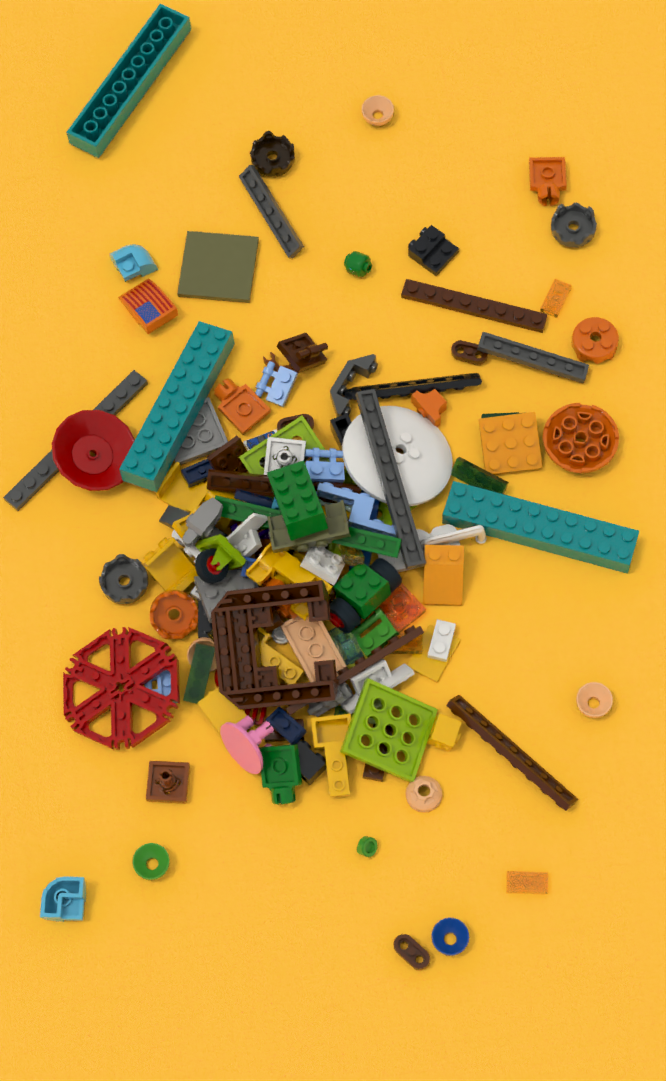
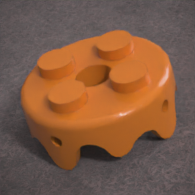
M591 317L577 324L572 334V348L581 362L591 360L599 364L606 359H612L616 353L619 335L617 329L610 321L600 317ZM597 335L600 337V340L594 342L590 337Z
M168 590L159 594L152 602L150 622L162 638L182 639L197 627L198 608L194 599L189 594L180 590ZM171 609L179 611L180 614L177 618L169 617L168 613Z

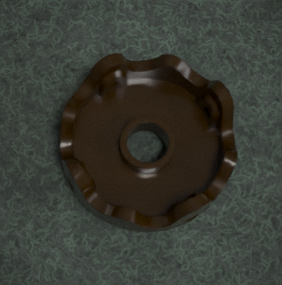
M266 131L260 139L255 140L252 144L250 151L251 163L264 176L276 177L283 175L294 164L293 143L291 144L285 135L279 137L275 136L271 131ZM275 154L277 158L269 159L268 156Z

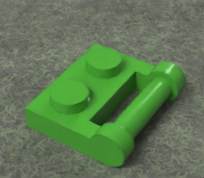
M380 607L374 610L375 613L350 632L367 657L372 655L370 651L380 645L382 648L388 644V640L399 635V632ZM377 620H382L380 624H378L374 629L367 633L363 638L360 636V634H362L366 629L373 625Z

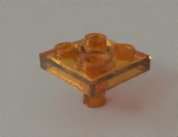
M402 583L378 606L384 611L399 633L426 612V608Z

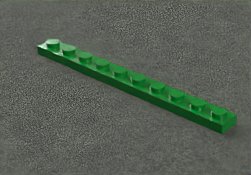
M215 495V499L223 506L221 517L244 522L252 513L267 517L281 515L277 509ZM268 520L262 525L263 527L269 528ZM350 526L351 537L332 541L335 544L395 558L399 557L402 543L401 538Z

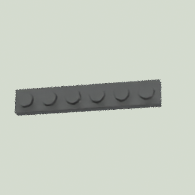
M249 165L238 177L288 258L293 259L304 248V245L255 166Z
M482 332L477 348L478 351L583 384L589 368V364L487 332Z

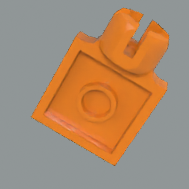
M529 157L530 191H537L538 201L541 205L547 206L546 199H550V206L557 204L560 197L559 192L566 190L565 157Z
M225 379L222 381L225 385L219 384L214 390L215 396L221 401L218 410L242 435L271 412V409L247 384L239 387L231 379Z

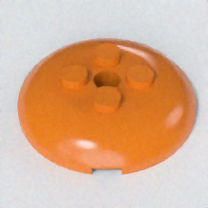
M580 403L565 405L548 418L543 431V444L550 459L559 467L574 473H589L604 467L614 457L619 443V432L614 420L606 411L595 405L589 406ZM582 438L585 442H579L576 439Z

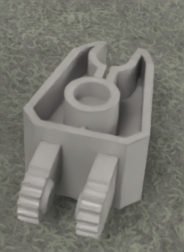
M215 498L203 502L194 514H190L187 518L186 526L188 530L182 537L186 547H193L200 538H209L214 532V527L220 520L223 511L222 504Z

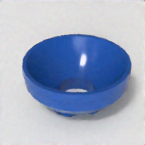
M444 918L436 923L432 930V943L441 954L446 956L458 955L468 945L469 931L466 925L459 919ZM449 933L454 934L456 942L453 945L446 944L444 941L445 935Z

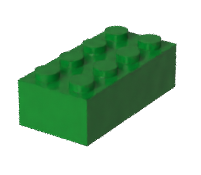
M304 460L267 472L271 489L290 541L328 529L322 506Z

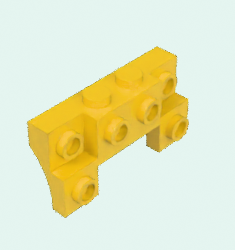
M271 543L264 548L257 560L245 573L246 576L259 586L269 577L281 580L284 584L323 580L301 567L300 560L287 551L274 553ZM323 580L328 594H330L333 586ZM307 602L291 605L290 610L306 621L309 618Z

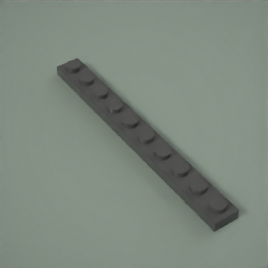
M133 370L93 410H101L116 416L148 384V381ZM52 450L3 497L16 511H19L59 472L53 460Z
M375 389L358 391L355 394L396 537L402 539L400 550L405 568L411 569L425 566V557Z

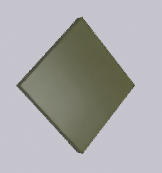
M187 231L177 292L178 297L250 303L259 237Z

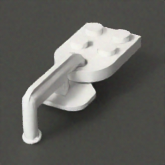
M446 524L433 528L430 534L424 530L416 529L423 554L424 545H460L459 540L476 536L475 540L479 544H483L487 540L482 525L456 530L453 525ZM401 550L398 558L378 554V558L388 561L398 573L411 570L405 568Z

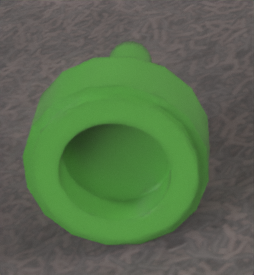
M364 836L358 842L357 853L365 857H372L377 851V841L372 837Z

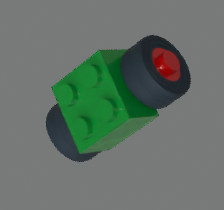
M382 558L376 559L369 567L359 561L333 586L336 598L329 603L330 621L342 632L350 633L359 625L360 617L365 620L400 586L402 579L398 571Z

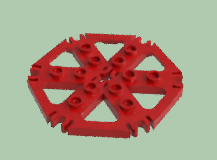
M123 627V632L118 635L116 628H113L112 631L110 629L73 654L78 660L70 658V661L74 663V667L71 669L65 667L69 674L63 672L64 716L68 722L75 719L74 724L70 727L75 733L113 750L114 747L120 750L122 742H125L127 749H130V746L134 748L171 722L164 717L173 718L174 716L169 713V709L179 708L174 702L180 704L179 660L176 655L167 656L168 652L172 650L167 643L128 627L129 631ZM139 641L155 649V652L131 668V645L133 642ZM104 645H110V671L88 662L89 656ZM163 671H169L171 674V692L167 696L148 689L143 685ZM81 681L99 689L98 692L78 706H74L73 686L76 682ZM120 684L124 686V691L122 692L118 690V685ZM132 704L156 715V721L140 733L133 732ZM111 708V736L104 737L91 731L89 724Z

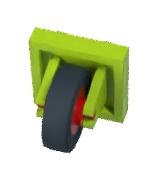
M221 534L199 540L195 545L201 552L195 560V569L200 579L206 583L213 584L222 581L227 576L228 570L241 567L246 562L241 552L235 549L228 539Z

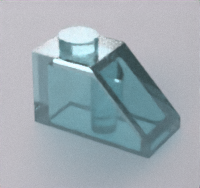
M337 627L328 631L346 665L353 664L354 661L364 656L356 637L351 632L344 633Z

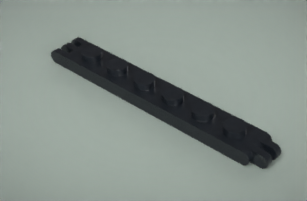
M469 373L367 385L346 389L344 397L356 400V392L375 389L377 397L381 399H387L393 395L404 397L417 390L420 393H428V391L434 389L438 392H444L446 389L452 388L454 390H462L468 386L480 385L482 380L479 373Z

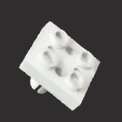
M268 437L264 475H267V472L281 468L282 465L285 467L303 461L306 441Z
M316 546L309 548L300 566L328 583L335 585L346 560L342 559L340 555L330 552L325 547L317 548Z

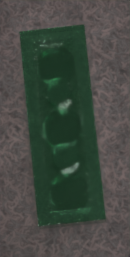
M461 457L456 459L451 473L452 476L471 486L501 494L505 493L509 482Z
M196 642L183 701L197 704V702L204 698L215 652L214 646Z

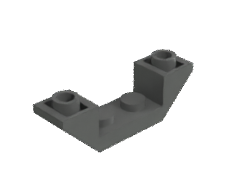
M371 354L347 361L330 389V399L336 417L347 413L349 416L351 412L350 400L343 397L347 389L346 386L349 381L352 382L356 373L366 378L371 373L374 374L378 367L376 355Z

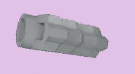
M343 682L338 685L336 700L309 703L307 712L309 715L318 717L346 701L349 697L353 696V692L349 685Z

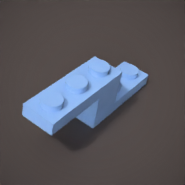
M328 482L319 483L316 491L318 497L336 502L343 500L344 504L352 506L348 526L396 537L393 525L384 524L383 521L378 519L369 520L375 498L366 493H354L349 488L340 489L334 487L333 484Z

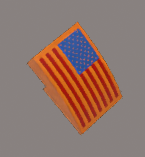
M149 278L118 297L138 325L140 324L147 334L178 316L176 306Z

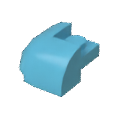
M130 244L109 253L110 259L124 281H128L138 275L144 277L158 270L149 252L141 245Z
M58 877L50 882L42 893L40 917L45 920L64 922V920L83 921L84 904L86 902L85 878Z

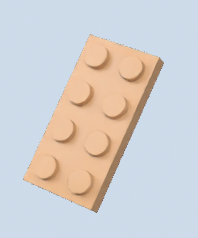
M297 616L295 619L283 622L284 624L280 626L310 682L316 681L314 662L335 660L336 673L346 667L343 658L322 621L309 622V618L305 621Z

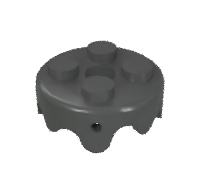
M577 202L570 206L560 204L551 219L553 237L557 242L566 247L577 248L584 246L592 240L596 232L597 223L594 210L590 206L587 208L583 207ZM575 224L578 226V229L572 230L569 228V225Z
M119 554L112 561L105 563L102 574L99 576V583L104 595L110 601L117 604L134 603L144 595L148 587V574L141 561L131 559L125 554ZM124 577L130 579L127 585L119 584V581Z

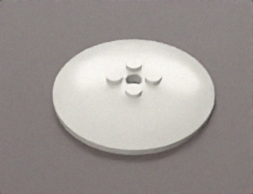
M380 406L409 506L420 505L434 499L443 491L452 473V453L446 438L429 419L423 418L421 414L413 410L398 406ZM360 414L351 422L345 432L342 443L343 461L350 477L365 493L381 502L387 503ZM396 448H401L404 454L398 453Z

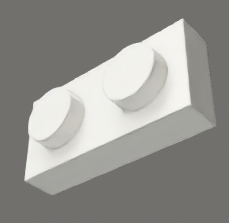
M437 619L427 658L447 662L456 628L455 623Z

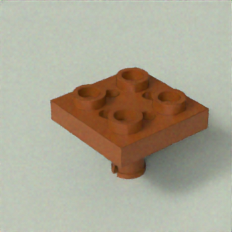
M149 761L146 801L187 803L189 762Z

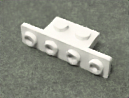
M252 513L226 537L229 543L240 551L244 558H250L262 547L257 530L268 520L267 516Z
M382 658L350 678L356 694L340 705L346 712L352 714L364 681L367 678L392 689L401 682L408 680L415 673L406 664H402L390 672L387 662Z

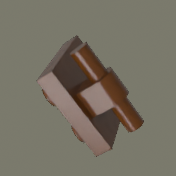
M307 333L279 341L276 346L297 373L323 365L327 361L326 356L322 353V351L328 349L327 343L316 345Z

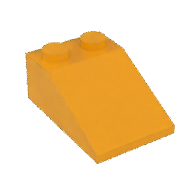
M424 545L426 564L423 575V604L462 605L464 546Z

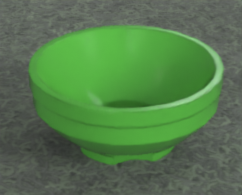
M147 843L136 850L132 863L135 872L141 878L156 880L167 872L170 859L163 846L156 843ZM150 859L158 861V867L154 870H150L146 866Z

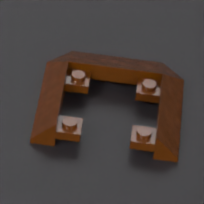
M323 580L227 591L211 612L219 692L240 710L336 700L339 679H337L335 660L314 662L316 678L314 682L280 685L278 665L262 667L258 628L274 626L272 606L307 602L309 622L331 620L329 600L331 599Z

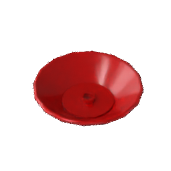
M82 410L68 416L56 428L52 440L53 460L61 475L73 485L89 491L109 490L124 482L119 469L135 438L128 426L115 415L101 410ZM93 452L95 457L90 456L89 453Z

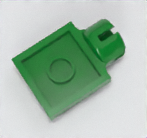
M298 744L259 747L263 757V769L261 771L262 788L270 789L273 804L279 805L281 803L283 805L295 802V787L302 784Z

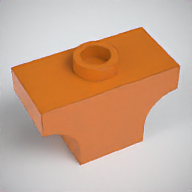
M434 389L429 393H420L417 390L411 394V403L417 408V413L421 414L423 418L429 419L434 426H440V414L446 411L447 402L438 391Z

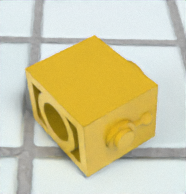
M439 713L435 717L427 743L438 749L451 750L454 743L457 744L460 739L461 732L458 731L461 721Z

